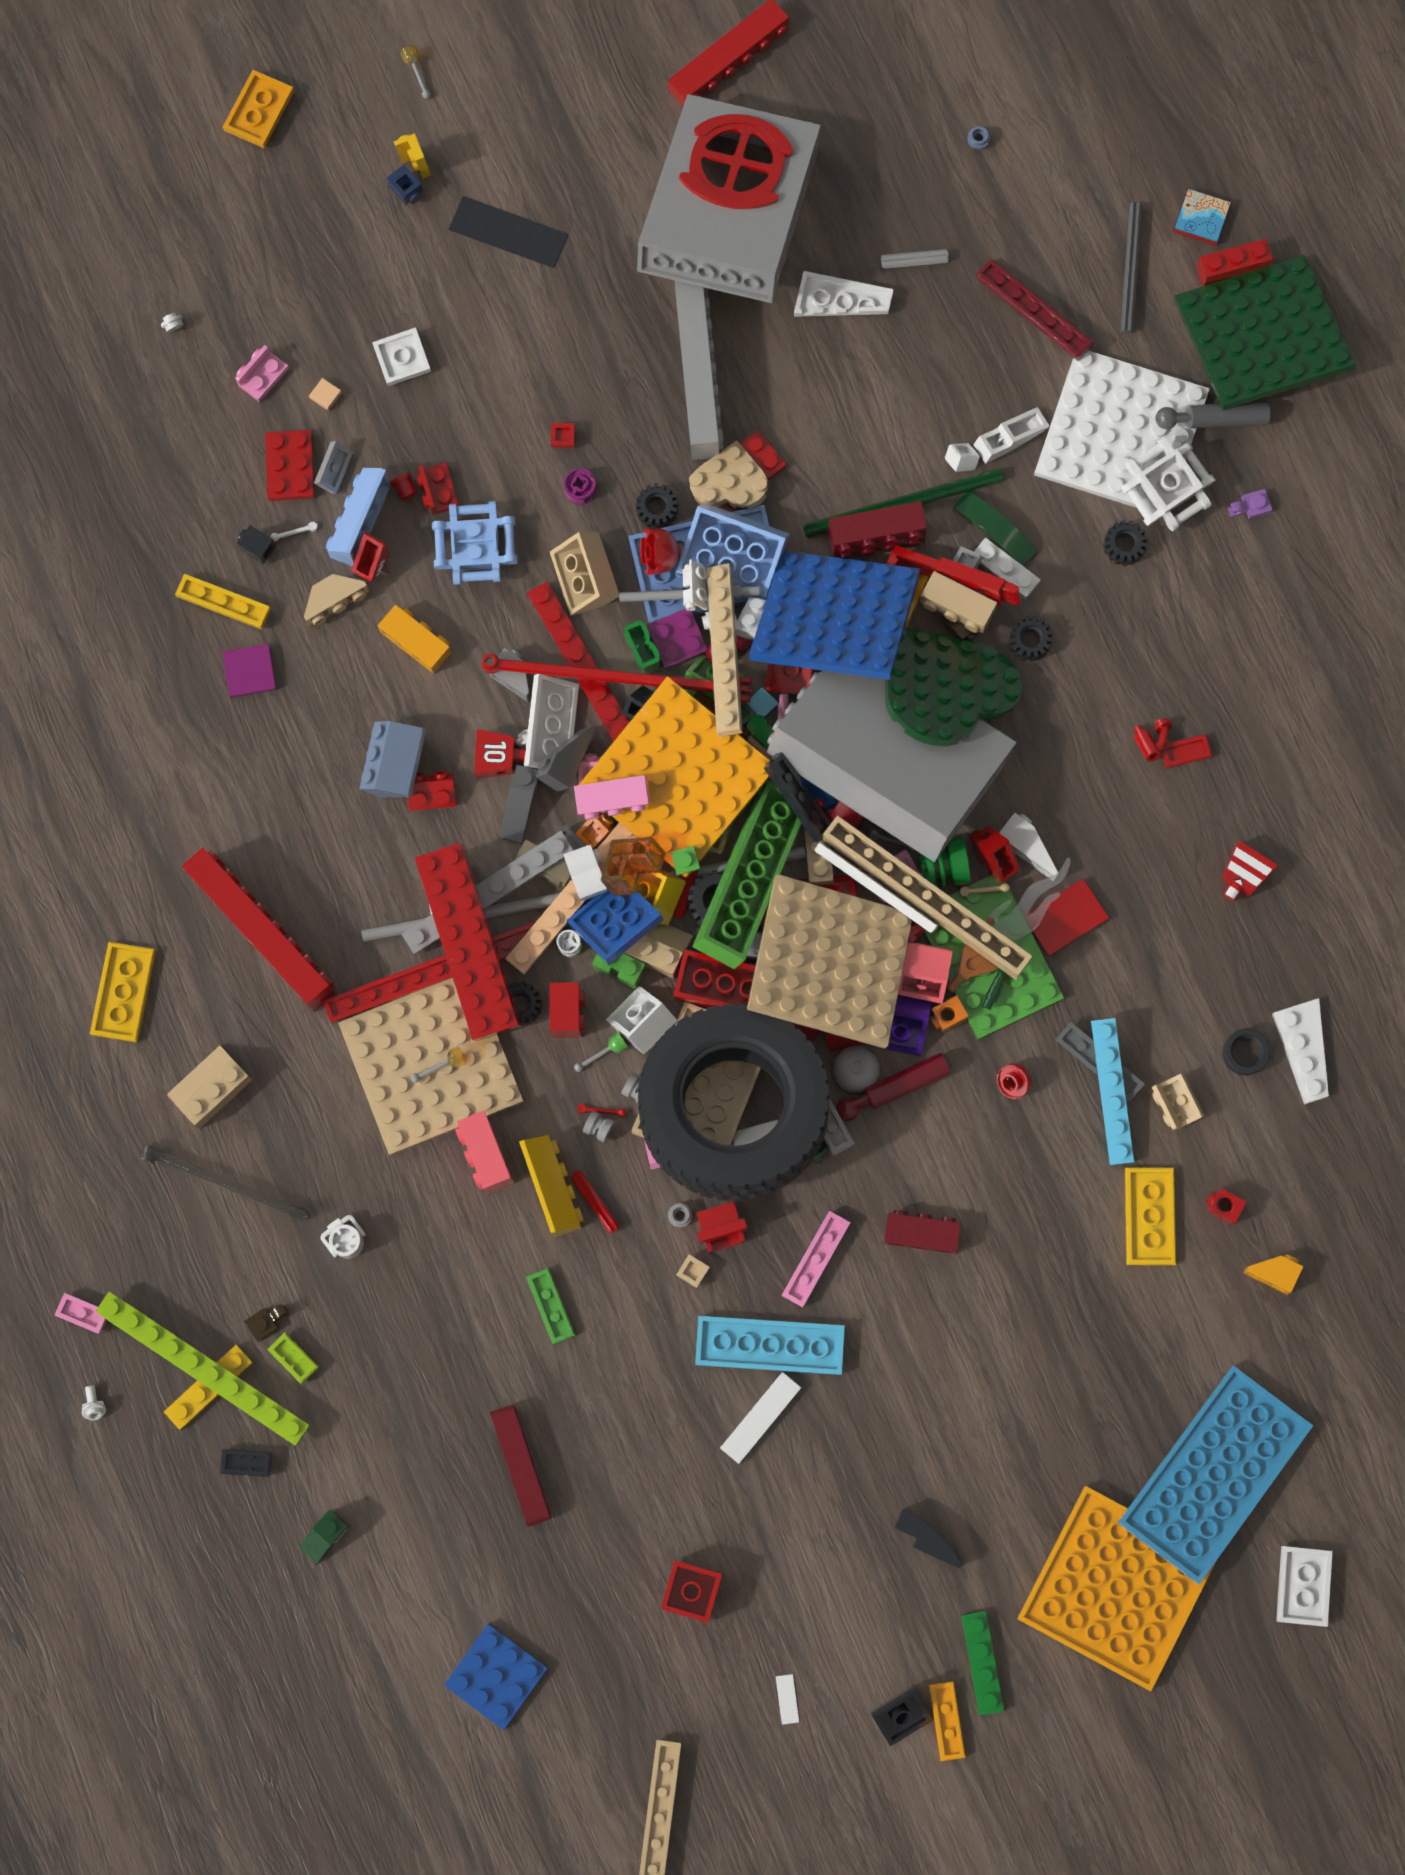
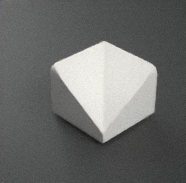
M969 443L949 445L945 459L955 472L973 471L976 469L980 456Z

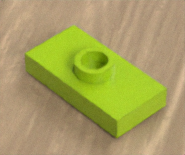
M286 1332L267 1349L300 1384H303L319 1368Z

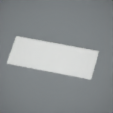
M793 1674L776 1676L782 1724L799 1722Z

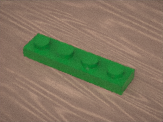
M986 1611L961 1615L979 1716L1004 1712Z

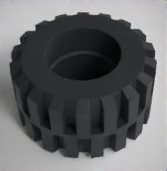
M712 870L711 874L704 873L701 879L698 877L695 880L694 886L690 888V895L688 896L689 910L693 920L696 921L699 927H701L708 911L705 908L704 899L710 892L717 889L724 870H722V873H718L717 870Z

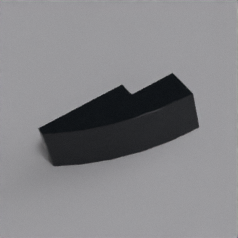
M903 1509L901 1510L894 1528L916 1538L913 1548L957 1568L960 1567L961 1562L954 1551L935 1530L918 1517Z

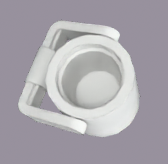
M346 1215L341 1220L337 1218L321 1234L322 1242L333 1257L340 1256L345 1259H352L362 1252L364 1247L363 1237L366 1235L352 1215ZM351 1220L357 1230L350 1225H344V1223ZM330 1234V1236H329V1243H328V1241L325 1239V1237Z

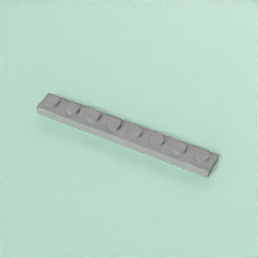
M559 831L479 883L477 887L484 909L564 858L563 854L574 851L563 832ZM432 914L401 934L414 954L419 953L440 939Z

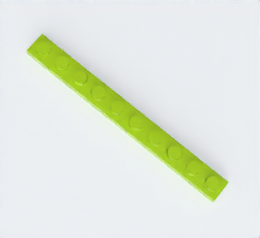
M112 1292L107 1293L95 1311L293 1445L297 1446L311 1426Z

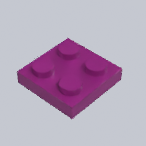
M686 608L646 625L659 652L664 668L707 650L692 611H687Z

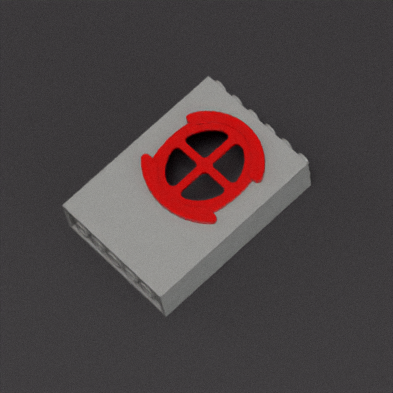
M687 94L638 242L637 272L772 303L817 157L821 125ZM717 136L739 141L734 155L710 151L706 149V146ZM747 143L768 147L771 150L773 162L765 164L745 159L743 156ZM703 159L731 165L724 187H717L706 178L701 165ZM740 168L769 175L762 184L754 189L744 192H737L733 189Z

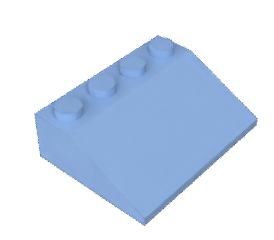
M703 502L697 506L676 572L682 574L684 566L690 564V559L705 566L706 573L708 567L729 563L732 568L733 585H741V587L760 586V596L751 597L766 600L776 567L785 551L790 534Z

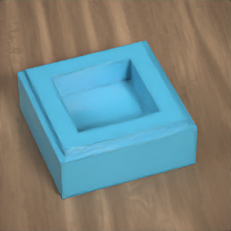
M760 688L751 697L750 703L747 704L756 712V715H762L766 718L777 707L778 702L763 688Z

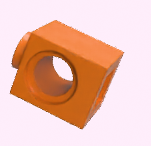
M955 996L932 1008V1016L929 1017L933 1027L936 1030L940 1029L941 1033H944L965 1022L968 1019V1014L958 996ZM944 1010L951 1011L954 1019L951 1021L943 1020L941 1012Z

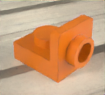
M601 813L599 818L587 820L575 835L586 846L591 845L592 850H594L616 826L613 824L614 822L610 816Z

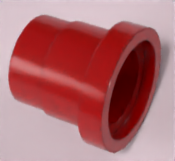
M410 472L404 473L390 481L391 487L395 488L401 500H406L417 493L411 480L412 475Z

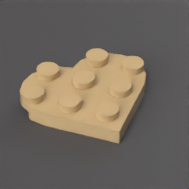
M737 440L722 450L719 455H715L701 465L689 477L692 495L700 504L704 502L719 507L728 503L734 508L737 506L752 509L766 499L768 480L762 469Z

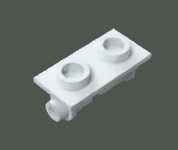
M690 559V564L685 565L682 570L683 587H690V589L683 591V606L686 607L687 611H694L696 606L707 610L706 568Z

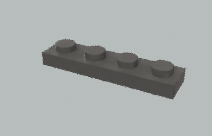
M1070 1022L1055 1040L1098 1075L1094 1040L1074 1023ZM1122 1065L1126 1100L1130 1102L1145 1083Z

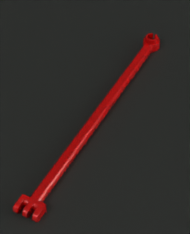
M491 653L483 656V663H481L483 670L488 674H494L498 671H509L659 687L667 677L663 675L499 659L497 655ZM493 659L494 663L492 665H487V660ZM668 676L684 690L714 693V681ZM739 676L740 702L750 703L751 697L742 695V693L751 694L752 688L743 686V684L752 685L753 678Z

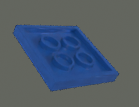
M621 875L607 886V892L595 896L566 921L610 965L664 919Z
M487 1624L444 1686L501 1729L505 1730L548 1667L493 1626Z

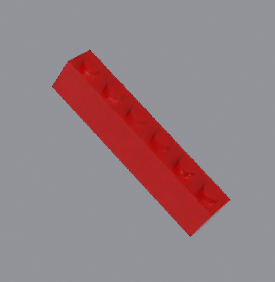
M768 0L668 79V91L682 106H684L687 94L702 97L708 91H714L723 79L733 76L737 68L742 64H748L757 52L766 50L770 46L771 41L776 37H782L788 31L789 16L774 0Z

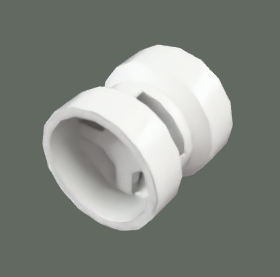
M565 930L557 937V945L562 955L574 957L580 953L582 943L575 931Z

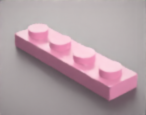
M831 1211L828 1212L782 1294L784 1298L802 1308L804 1307L849 1227V1221Z

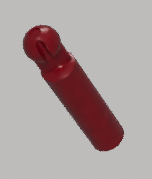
M940 1052L865 1088L864 1095L859 1098H842L837 1103L836 1110L841 1119L846 1121L853 1120L857 1117L859 1110L864 1107L870 1106L875 1110L950 1075L947 1062Z

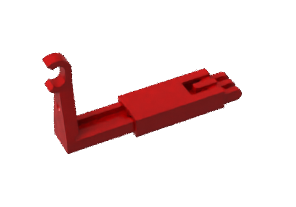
M896 545L886 563L888 565L918 568L920 574L931 577L935 571L996 601L999 607H1002L1004 601L1013 605H1018L1021 602L1017 585L1007 582L1003 578L943 557L937 560Z

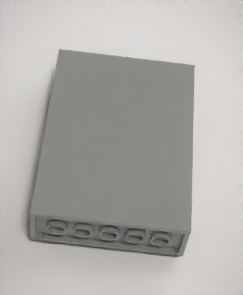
M816 671L809 681L810 686L808 688L804 686L798 694V701L790 703L785 711L786 716L784 719L779 718L772 728L774 732L767 741L770 744L767 754L773 757L776 753L782 752L797 774L935 862L1001 772L1016 742L986 722L978 719L971 735L960 740L958 744L934 746L922 743L904 733L905 729L897 721L893 722L888 714L885 704V679L830 671H821L819 673Z

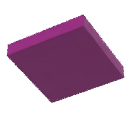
M269 644L223 651L230 698L276 690Z

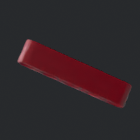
M514 1404L490 1412L527 1527L550 1520L551 1515Z

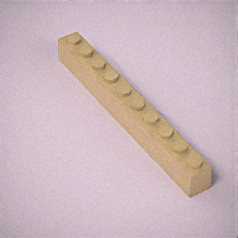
M839 816L833 820L824 832L823 841L1016 981L1031 962L1032 955Z

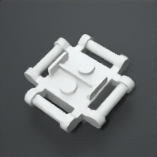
M1163 437L1157 441V445L1136 459H1130L1125 463L1126 468L1135 478L1123 485L1121 490L1124 494H1128L1145 518L1143 521L1147 526L1163 517L1168 528L1174 531L1179 528V524L1200 510H1206L1211 506V502L1203 489L1210 486L1216 480L1213 475H1209L1193 453V447L1189 442L1174 450L1168 440ZM1164 452L1166 454L1165 457L1145 470L1141 471L1139 468L1160 453ZM1183 455L1185 456V458L1187 459V461L1190 463V465L1192 466V468L1195 470V472L1197 473V475L1199 476V478H1200L1202 481H1199V479H1198L1197 476L1194 474V472L1192 471V469L1190 468V466L1187 464V462L1185 461V459L1182 457ZM1139 484L1156 507L1157 511L1154 513L1150 511L1136 491L1135 487ZM1192 496H1196L1197 502L1176 516L1172 515L1171 510Z

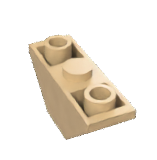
M332 574L313 585L304 615L308 626H318L325 622L326 617L331 614H338L344 611L346 606L353 601L359 602L364 599L366 594L369 593L366 583L361 580Z

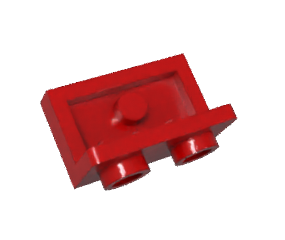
M437 771L434 775L416 773L412 796L408 797L409 811L456 807L454 773H448V771Z

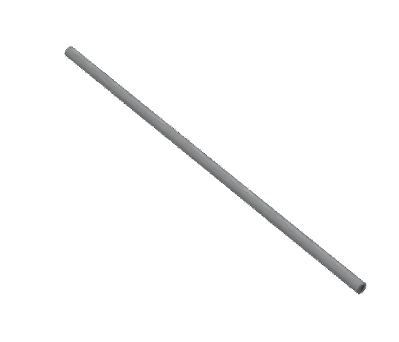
M804 846L790 849L785 862L806 858ZM728 861L700 866L701 869L698 870L696 879L698 877L702 878L706 872L711 874L712 870L722 873ZM676 871L669 872L680 879L683 877V875L678 876ZM560 893L492 905L486 908L485 912L487 918L549 907ZM424 919L361 930L363 942L401 935Z

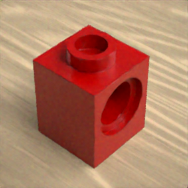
M1220 1188L1217 1192L1212 1191L1206 1201L1209 1207L1206 1212L1233 1225L1242 1212L1246 1201ZM1219 1200H1227L1230 1204V1210L1227 1212L1220 1210L1218 1206Z

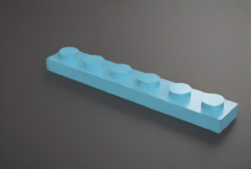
M1116 1019L1091 1021L1110 1165L1134 1162Z

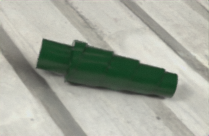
M999 969L984 996L985 1000L982 1007L987 1010H991L993 1004L997 1003L1007 973Z

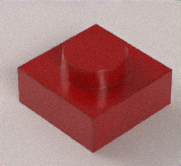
M551 423V448H574L575 423Z

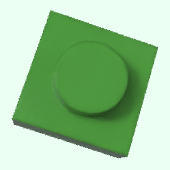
M694 845L671 852L678 876L701 869Z

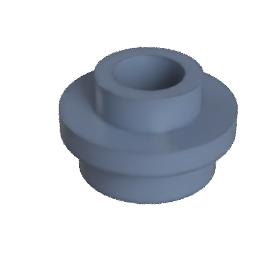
M978 126L969 131L967 140L972 148L983 149L990 142V134L987 129ZM981 137L983 140L976 141L975 138Z

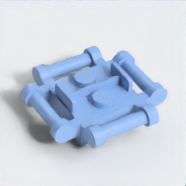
M489 501L488 504L463 506L449 504L450 522H432V530L435 531L436 549L434 568L438 570L453 569L454 585H460L461 582L484 580L500 582V566L518 563L514 546L513 526L516 525L515 517L505 516L497 518L496 501ZM489 513L490 518L458 521V515ZM504 527L506 555L500 556L498 528ZM445 531H451L452 559L450 560L445 559ZM492 569V571H478V572H464V573H461V571Z

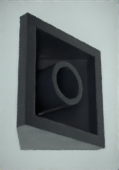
M912 1686L870 1712L889 1746H892L932 1721Z

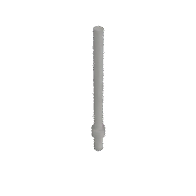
M733 585L734 599H741L743 596H760V586L741 587V585ZM684 590L619 593L620 602L684 599Z

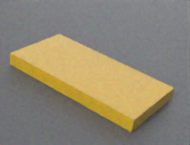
M108 942L90 1035L138 1043L156 955L155 949Z
M1125 1168L1126 1265H1176L1174 1168Z

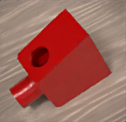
M990 826L985 827L981 831L975 830L972 832L970 841L979 862L1000 883H1003L1020 870L1007 838Z

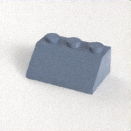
M392 721L374 722L359 789L380 798L411 797L426 729Z

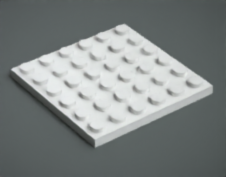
M1087 351L1079 361L1074 358L1072 360L1034 475L1136 507L1128 494H1124L1121 490L1123 485L1135 478L1128 471L1125 463L1130 459H1136L1157 445V441L1163 437L1168 440L1174 450L1179 449L1188 442L1191 444L1196 429H1189L1186 423H1177L1172 429H1162L1157 425L1155 416L1163 407H1171L1176 412H1185L1189 405H1204L1209 388ZM1164 452L1160 453L1139 468L1141 471L1145 470L1165 457L1166 454ZM1140 484L1136 486V491L1152 513L1157 511Z

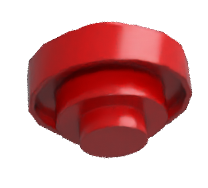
M1010 1063L999 1070L997 1084L1005 1096L1018 1099L1030 1091L1032 1079L1024 1066L1018 1063Z

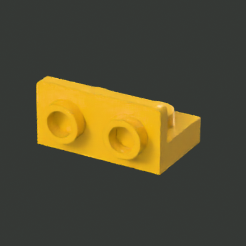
M415 133L403 135L394 141L402 164L411 161L415 173L420 171L423 179L431 176Z

